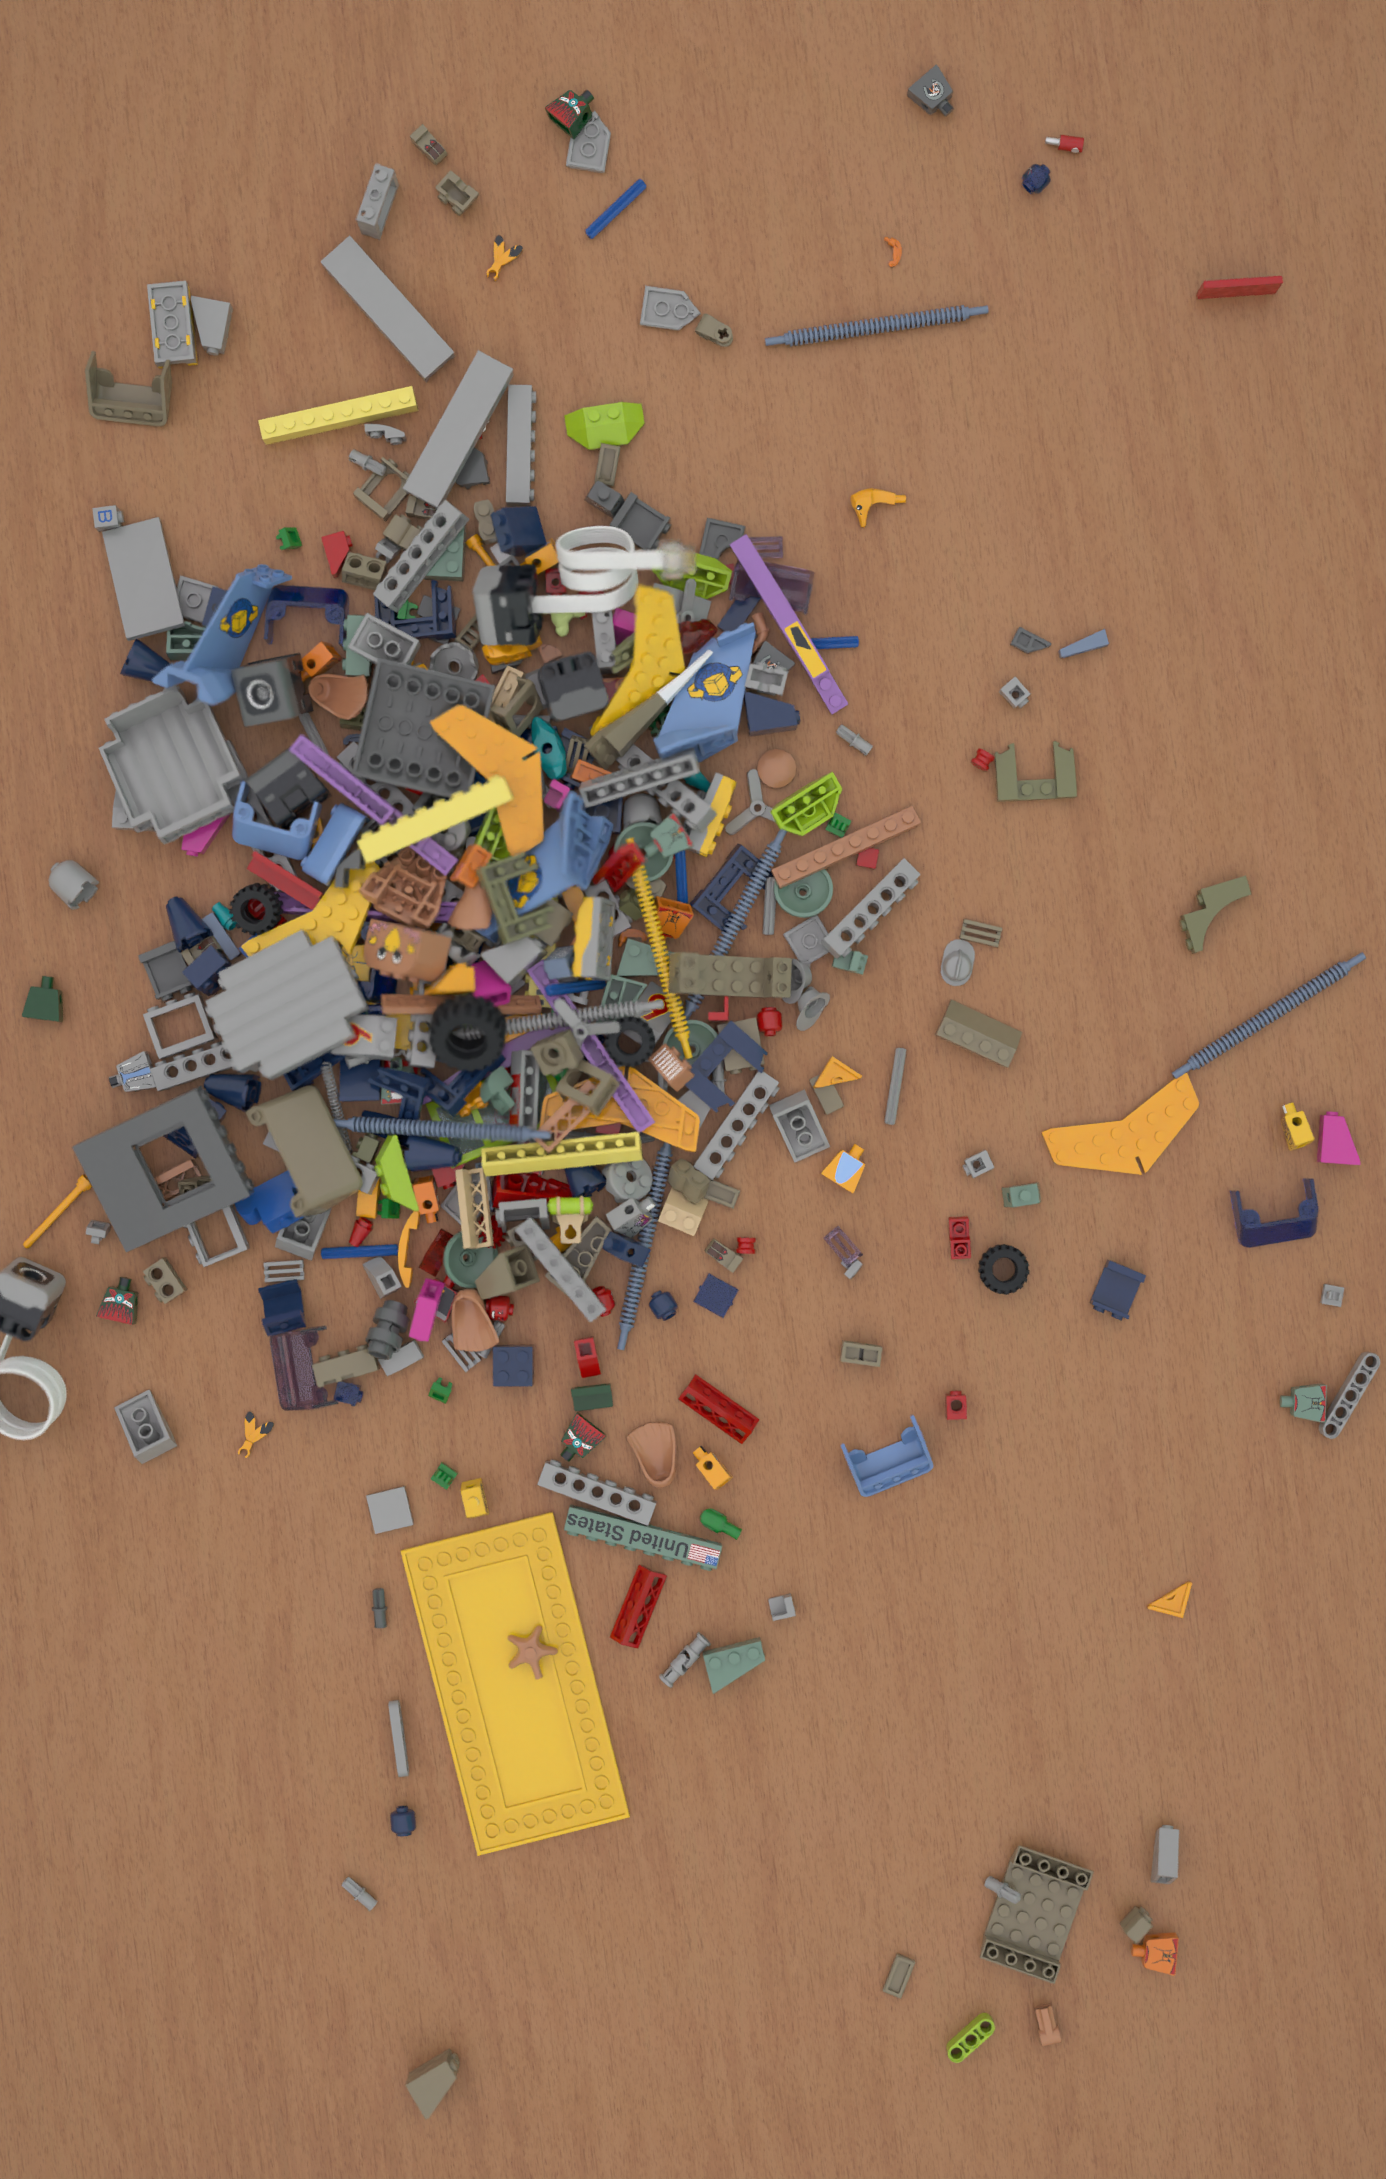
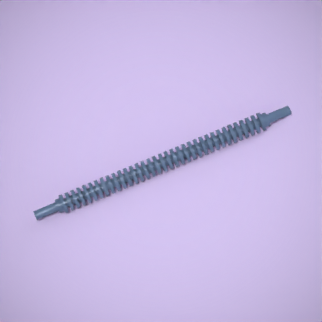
M960 305V309L959 306H955V310L954 307H950V311L946 307L945 312L943 308H940V312L938 309H935V313L932 309L930 314L928 310H925V315L923 311H920V315L918 312H915V316L913 312L909 316L908 313H905L904 317L903 314H899V318L898 315H894V319L891 315L889 320L885 316L884 321L882 317H879V321L877 318H874V322L871 318L869 323L867 319H864V324L862 320H859V324L857 321H854V325L851 321L849 326L847 322H844V327H842V323H839V327H837V324H833L832 328L830 324L828 329L826 325H823V330L821 326H818V330L816 327H813V331L810 327L808 332L806 328H803V333L801 329H798V333L796 330H793V334H791L790 330L788 333H784L783 336L765 338V345L785 343V345L791 347L793 342L795 346H798V341L800 345H803V341L805 344H808V340L811 344L813 339L815 343H818V338L820 342H823V338H825V341H828V337L832 341L833 336H835V340H838V335H840V339H844V335L845 338H849L850 334L852 338L854 333L856 337H859V332L861 336H864V332L866 335H869V331L872 335L874 330L876 334H879V329L881 333H884V329L886 332H889V328L893 332L894 327L896 331H899L900 327L901 330H904L905 326L906 329H910V325L911 329H913L915 324L916 328H920V323L921 327H925V323L926 326H930V322L934 326L935 321L937 325H940V320L942 324H945V320L947 323H950V319L954 323L955 318L957 322H960L961 319L965 321L970 316L988 314L989 310L988 305L973 308Z
M780 829L774 841L767 844V847L770 849L765 848L764 851L767 854H762L765 858L759 859L762 861V864L757 863L760 868L755 867V870L758 872L753 871L752 874L755 877H750L753 881L748 880L747 882L750 884V887L745 886L748 891L743 890L745 896L742 894L740 896L743 900L738 899V902L741 904L736 903L735 905L738 907V910L733 909L736 914L731 913L733 919L728 918L731 923L726 922V925L729 927L724 926L723 928L726 930V933L721 932L724 935L723 937L719 936L721 942L716 941L719 946L714 945V948L717 950L712 949L711 951L715 953V956H725L723 953L728 954V951L725 949L730 950L731 947L728 944H733L730 940L735 941L736 939L733 937V934L738 935L735 930L740 931L738 925L741 927L743 925L740 921L745 922V919L742 917L747 918L748 916L745 914V911L750 912L747 907L752 908L750 902L755 903L752 898L757 899V896L754 894L759 895L760 892L757 889H762L759 886L760 884L764 885L762 879L764 881L767 880L764 875L769 876V873L766 871L771 872L772 869L769 866H774L771 862L777 861L774 857H779L776 852L781 853V843L787 831ZM695 994L693 996L688 995L690 1001L687 999L685 1001L686 1009L683 1015L686 1016V1019H683V1021L689 1020L692 1012H695L700 1007L697 1003L702 1004V1001L699 999L704 1000L705 997Z
M1359 953L1347 962H1338L1337 965L1335 964L1328 970H1325L1324 973L1319 974L1320 976L1311 979V982L1308 981L1307 985L1303 984L1298 990L1295 989L1289 995H1286L1285 998H1281L1276 1003H1273L1272 1007H1267L1268 1010L1264 1009L1263 1012H1259V1015L1256 1014L1255 1018L1251 1017L1246 1023L1243 1022L1237 1028H1234L1233 1031H1229V1035L1226 1033L1224 1037H1220V1040H1215L1216 1043L1212 1042L1211 1045H1207V1048L1204 1047L1202 1050H1199L1194 1056L1189 1057L1190 1059L1187 1060L1185 1065L1172 1072V1076L1177 1079L1191 1069L1199 1070L1200 1066L1203 1067L1209 1061H1213V1058L1216 1059L1218 1057L1217 1054L1221 1056L1222 1052H1227L1226 1049L1230 1050L1231 1047H1235V1044L1238 1045L1239 1041L1243 1042L1248 1036L1250 1037L1257 1033V1031H1260L1261 1028H1265V1025L1268 1026L1270 1022L1273 1023L1274 1019H1279L1283 1014H1287V1011L1290 1012L1296 1006L1298 1007L1300 1003L1302 1004L1309 1000V998H1312L1313 995H1317L1318 992L1320 993L1322 989L1325 990L1326 986L1329 987L1335 981H1339V978L1342 979L1344 976H1347L1348 972L1351 971L1350 968L1366 959L1364 953Z
M356 1116L348 1120L333 1119L337 1127L348 1128L352 1132L397 1133V1135L412 1134L413 1136L432 1135V1137L447 1136L448 1138L462 1137L527 1142V1140L532 1138L551 1139V1131H535L528 1128V1126L482 1125L481 1123L477 1125V1123L467 1124L464 1122L452 1123L446 1121L362 1118Z
M666 1142L663 1143V1147L657 1152V1154H661V1156L656 1157L660 1161H655V1164H658V1166H654L657 1172L653 1171L656 1177L652 1176L655 1182L652 1181L654 1187L651 1186L653 1192H648V1194L652 1195L649 1197L656 1204L649 1211L653 1219L642 1229L644 1230L643 1232H639V1234L643 1235L642 1237L638 1236L641 1242L637 1241L646 1247H652V1244H649V1242H653V1239H650V1237H654L655 1234H651V1232L656 1231L652 1227L657 1226L653 1222H658V1219H655V1217H659V1214H656V1212H660V1209H657V1207H661V1204H658V1202L663 1200L659 1199V1197L664 1195L660 1192L665 1191L661 1187H666V1184L662 1182H667V1179H664V1177H668L665 1171L669 1172L666 1166L670 1167L671 1165L667 1161L671 1162L672 1160L668 1156H673L670 1149L671 1144ZM638 1265L631 1267L635 1271H630V1274L633 1275V1277L629 1276L632 1282L628 1281V1285H631V1287L627 1286V1290H630V1292L626 1291L625 1293L629 1295V1297L625 1296L624 1298L628 1302H623V1305L627 1306L622 1307V1310H625V1312L621 1311V1315H624V1317L620 1316V1320H623V1322L619 1321L621 1333L617 1349L625 1350L628 1332H631V1328H634V1325L631 1324V1322L635 1323V1319H632V1317L636 1318V1314H633V1312L637 1313V1309H634V1307L638 1308L639 1306L635 1302L639 1303L640 1301L636 1297L640 1298L641 1295L637 1293L642 1292V1289L638 1288H643V1284H640V1282L644 1283V1279H641V1277L645 1278V1274H642V1272H646V1269Z

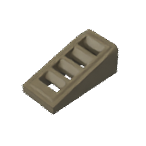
M476 614L454 640V642L467 645L472 651L480 642V634L478 635L471 629L473 627L479 632L478 624L475 623L477 620ZM466 633L472 636L475 640L473 641L468 636H466Z

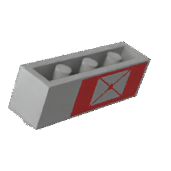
M512 1051L511 1077L514 1082L510 1085V1097L515 1102V1105L509 1110V1125L528 1126V1128L537 1131L539 1065L532 1051Z

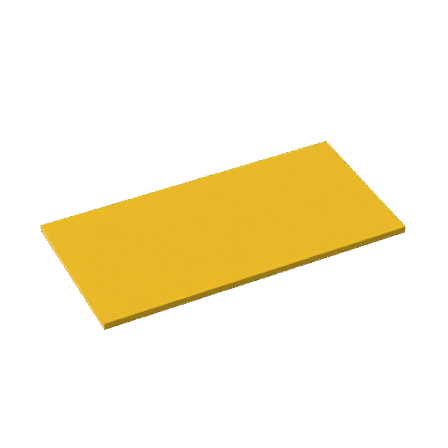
M553 1511L401 1550L477 1856L629 1818L630 1814ZM537 1626H541L540 1643L555 1647L558 1652L555 1655L544 1656L539 1660L543 1677L536 1680L533 1670L528 1663L520 1664L513 1669L509 1668V1663L518 1653V1648L508 1640V1636L514 1635L520 1638H527Z

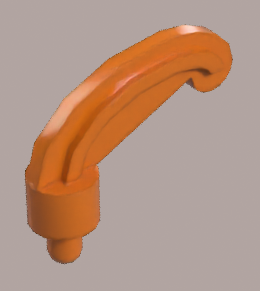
M885 237L884 240L893 247V261L889 262V266L894 267L900 261L902 247L898 240L892 237L891 239Z
M628 929L620 934L618 946L621 947L627 938L641 937L642 941H646L647 936L640 930Z

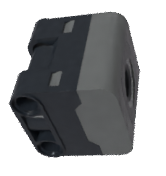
M591 652L558 659L543 665L538 671L537 678L548 715L554 722H562L589 714L607 705L608 696L597 659Z
M300 653L254 661L230 670L244 727L290 719L314 711L310 694H303L305 689L301 673H298L304 671Z
M291 747L246 779V782L268 810L271 818L283 830L288 829L301 813L314 805L315 801L322 804L332 796L312 769L289 750Z

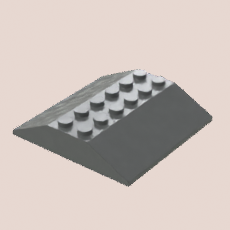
M378 658L352 775L452 798L451 795L460 791L463 794L471 791L469 787L473 786L477 769L435 732L430 722L458 705H463L489 719L495 685Z

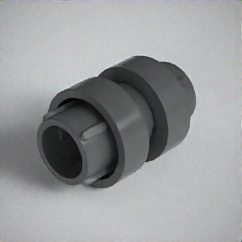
M386 1300L383 1307L376 1309L373 1322L377 1326L369 1328L365 1339L369 1344L367 1352L370 1355L379 1359L389 1360L393 1353L399 1352L403 1341L399 1333L406 1332L410 1319L406 1316L407 1306L397 1301Z

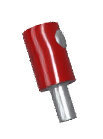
M1060 135V138L1046 137L1045 144L1057 145L1058 150L1082 153L1084 138Z

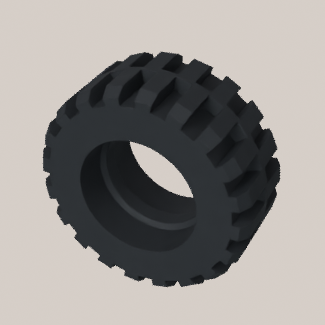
M461 994L456 995L454 999L451 997L446 999L444 1003H440L437 1006V1009L432 1014L429 1030L431 1051L440 1062H445L446 1066L450 1068L456 1067L459 1071L467 1069L470 1072L475 1071L477 1068L479 1070L484 1069L486 1065H492L495 1063V1059H499L505 1046L506 1020L504 1015L501 1014L502 1011L497 1006L494 1007V1003L490 1000L485 1001L484 997L481 996L473 997V994H467V996H462ZM459 1026H471L483 1032L484 1036L475 1040H465L454 1035L451 1030Z

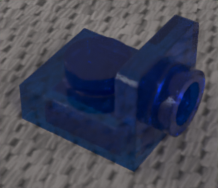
M340 1381L337 1383L333 1400L351 1404V1406L355 1407L358 1402L361 1403L364 1391H361L362 1386Z

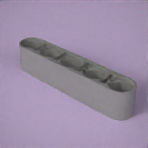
M1363 1352L1358 1357L1328 1408L1325 1423L1320 1422L1319 1431L1323 1436L1334 1439L1342 1431L1380 1366V1358L1376 1354ZM1372 1356L1373 1364L1367 1366L1365 1360L1367 1357ZM1362 1373L1363 1381L1357 1383L1355 1377L1357 1374ZM1352 1390L1353 1397L1347 1400L1345 1394L1347 1391ZM1342 1407L1344 1412L1342 1416L1337 1417L1335 1411L1337 1408ZM1332 1424L1334 1429L1332 1433L1327 1434L1325 1428L1327 1425Z

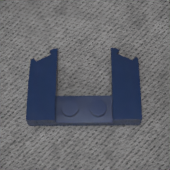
M431 580L433 616L398 620L397 612L388 608L374 595L375 617L415 639L436 638L437 640L456 638L455 611L451 586L448 585L447 590L437 587L438 581Z
M737 844L726 857L727 861L703 890L701 889L690 902L691 907L725 933L726 930L723 928L724 926L729 927L726 925V922L731 923L728 918L733 919V916H731L730 911L720 904L721 900L743 873L749 878L751 876L755 877L752 874L753 871L758 872L755 870V867L760 868L757 863L762 864V861L741 844ZM767 870L766 872L769 873V876L764 875V877H773L772 873ZM762 879L764 885L760 884L759 886L762 887L763 890H765L766 881ZM740 921L743 924L742 927L740 926L741 930L746 929L747 926Z
M732 1021L725 1026L692 1064L690 1071L695 1076L685 1084L687 1088L715 1112H718L717 1107L729 1103L730 1107L735 1104L734 1101L707 1079L727 1054L734 1049L760 1073L764 1070V1067H760L763 1055H768L760 1045Z
M501 1054L499 1059H495V1063L490 1066L486 1065V1068L481 1070L477 1068L475 1071L468 1072L467 1069H463L448 1086L427 1069L421 1068L420 1073L425 1075V1078L430 1079L427 1096L454 1117L466 1104L465 1097L489 1071L492 1073L498 1069L506 1058Z
M330 1050L283 1075L291 1091H294L304 1086L312 1085L314 1083L313 1080L322 1074L323 1070H321V1067L330 1066L329 1064H323L324 1062L331 1063V1067H333L341 1060L345 1061L346 1055L331 1054Z
M380 1067L378 1069L380 1074L377 1077L372 1075L368 1082L402 1096L398 1118L367 1110L362 1112V1118L375 1117L418 1121L423 1100L427 1096L430 1079L401 1070ZM376 1132V1133H373V1134L378 1135V1136H380V1137H383V1138H385V1139L387 1138L388 1135H390V1134H387V1133H386V1134H382V1133H381V1134H378L377 1132ZM397 1135L399 1144L409 1148L410 1144H407V1140L410 1135Z

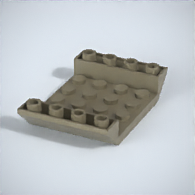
M1018 1845L1009 1860L1002 1883H1007L1010 1888L1019 1892L1021 1899L1017 1904H1014L1004 1897H996L984 1931L979 1957L1055 1984L1061 1967L1059 1960L1083 1891L1088 1890L1094 1872Z

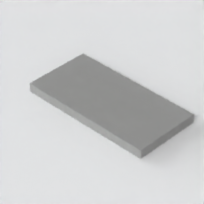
M156 517L102 532L126 639L131 641L185 626L160 518Z

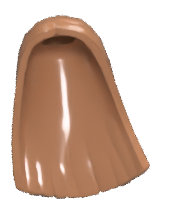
M321 674L313 677L307 688L313 702L337 717L346 720L357 717L368 701V683L364 674L353 677Z
M479 879L473 889L465 886L463 895L449 917L448 925L463 930L486 929L489 927L493 909L485 888L482 889Z
M474 1289L459 1291L452 1303L454 1348L460 1351L478 1352L495 1347L499 1343V1338L489 1319L479 1292Z
M652 1422L634 1429L628 1434L626 1439L634 1450L648 1483L655 1488L669 1486L674 1481L676 1475V1442L673 1426L666 1422Z

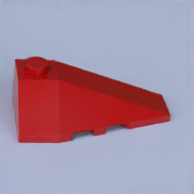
M524 1172L495 1175L492 1187V1207L499 1208V1203L535 1199H546L548 1204L550 1198H572L568 1184L552 1178L544 1179L539 1177V1174L533 1172L532 1174Z

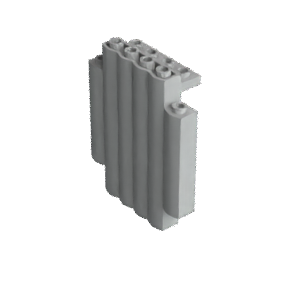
M174 685L164 688L163 691L155 695L147 696L143 701L130 704L126 709L114 712L105 718V722L114 733L116 740L106 742L99 750L129 821L137 833L154 826L158 838L163 844H166L234 811V806L227 790L239 786L242 781L244 782V779L210 704L198 699L189 704L181 688Z
M303 929L219 972L220 978L218 982L223 990L226 989V991L207 1000V1007H205L208 1016L214 1018L215 1024L213 1027L216 1033L223 1038L221 1044L225 1052H229L231 1055L230 1064L233 1069L241 1073L249 1070L254 1072L260 1070L263 1077L267 1076L271 1080L355 1038L356 1035L348 1019L369 1009L336 938L331 936L313 945L307 932Z

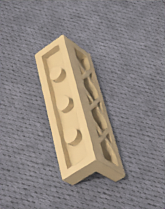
M507 665L494 691L491 708L494 704L505 708L520 688L516 678L519 676L524 679L526 674ZM490 712L488 720L495 723L493 716Z
M483 1167L471 1170H455L464 1249L494 1246L487 1180ZM480 1173V1181L476 1186L472 1183V1174ZM477 1192L482 1195V1201L479 1205L474 1201V1196ZM480 1211L484 1214L485 1218L481 1225L476 1220V1216ZM483 1231L486 1233L487 1242L479 1244L478 1236Z

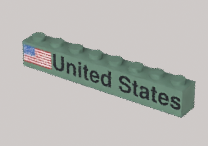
M571 1504L564 1527L567 1534L572 1536H579L581 1534L591 1541L601 1539L605 1540L607 1545H624V1549L636 1551V1549L644 1550L643 1553L646 1555H663L662 1558L669 1561H674V1558L682 1560V1564L693 1566V1563L701 1565V1569L712 1571V1568L717 1569L722 1549V1543L653 1525L647 1526L637 1521Z

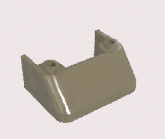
M96 351L91 352L85 368L89 413L92 417L99 420L151 426H163L166 424L172 389L170 360H166L161 375L155 376L152 381V387L114 383L113 374L109 370L97 368Z

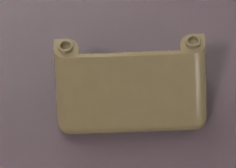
M312 1085L304 1086L246 1111L249 1121L254 1126H261L266 1123L299 1193L291 1199V1209L296 1218L322 1214L361 1189L362 1178L317 1087Z

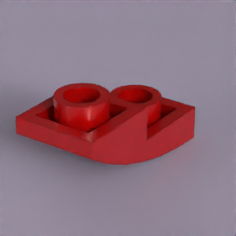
M968 1216L949 1217L951 1260L971 1258Z

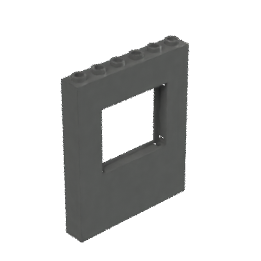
M202 1086L89 1137L72 1147L126 1252L247 1198L255 1192L253 1181L247 1177L245 1166L238 1159L236 1148L233 1143H230L227 1137V1130L224 1125H221L218 1119V1112L211 1106L209 1094ZM185 1126L212 1181L166 1202L139 1147Z

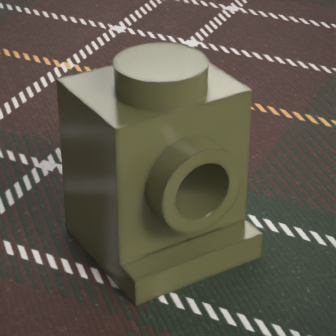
M629 888L620 894L619 909L636 921L645 913V911L641 912L644 906H639L643 902H638V899L641 898V896L637 897L636 894L638 892Z
M367 1133L364 1138L360 1137L356 1146L359 1150L358 1152L354 1151L352 1156L372 1163L381 1143L377 1139L378 1136L373 1133Z

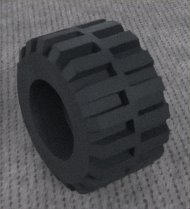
M255 883L242 888L233 896L234 900L230 902L232 908L229 912L234 916L231 918L232 922H237L235 926L243 928L241 932H249V935H261L274 928L278 924L277 922L281 920L282 916L280 915L284 911L281 908L283 901L278 900L280 895L279 893H274L275 889L273 887L267 888V884L260 885V883ZM250 899H257L262 902L265 907L264 919H256L249 913L248 902Z
M634 1016L617 1020L616 1022L620 1024V1031L608 1033L605 1038V1049L609 1057L615 1063L621 1064L624 1067H635L644 1063L651 1056L655 1048L653 1029L650 1028L646 1021L644 1022L641 1018H635ZM626 1030H634L641 1036V1047L635 1053H626L619 1046V1036Z
M1006 1244L995 1245V1247L987 1249L988 1251L983 1253L982 1259L979 1261L980 1265L978 1268L980 1279L984 1285L991 1291L1004 1295L1017 1292L1016 1290L1021 1289L1023 1284L1027 1282V1276L1030 1272L1026 1256L1019 1249ZM1000 1258H1008L1015 1265L1014 1275L1007 1281L996 1279L992 1272L994 1263Z

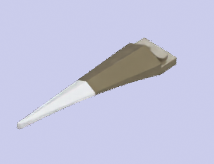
M711 650L705 652L691 666L656 694L621 718L599 730L584 745L601 768L607 770L618 757L622 758L712 655L713 652Z

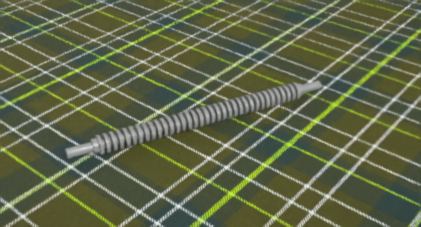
M635 1000V1004L633 1001H630L629 1005L627 1001L624 1003L625 1006L623 1002H620L619 1006L618 1003H614V1007L613 1004H609V1008L608 1005H604V1009L600 1005L599 1010L597 1006H594V1010L592 1007H589V1011L587 1008L583 1010L580 1008L578 1011L573 1009V1011L581 1021L585 1020V1022L589 1023L590 1019L592 1023L594 1018L596 1022H599L600 1019L604 1021L605 1018L610 1020V1016L611 1019H615V1015L619 1019L620 1014L622 1018H625V1014L627 1017H630V1013L632 1016H635V1012L639 1016L640 1013H644L646 1010L664 1008L663 1000L646 1003ZM553 1012V1017L551 1013H548V1017L546 1014H543L542 1018L540 1014L537 1017L533 1015L532 1018L527 1016V1019L522 1017V1020L520 1017L517 1018V1021L516 1018H513L512 1022L511 1019H507V1023H505L506 1035L508 1033L512 1035L513 1032L518 1034V1031L523 1033V1030L528 1032V1029L532 1032L533 1027L535 1031H538V1027L540 1030H543V1026L545 1029H548V1025L550 1029L554 1028V1026L558 1028L559 1025L564 1027V1024L569 1026L559 1013L557 1016L556 1012ZM461 1026L460 1029L452 1032L457 1037L465 1040L467 1038L472 1040V1037L475 1040L477 1036L478 1038H481L482 1035L484 1036V1033L479 1029L466 1026V1028Z

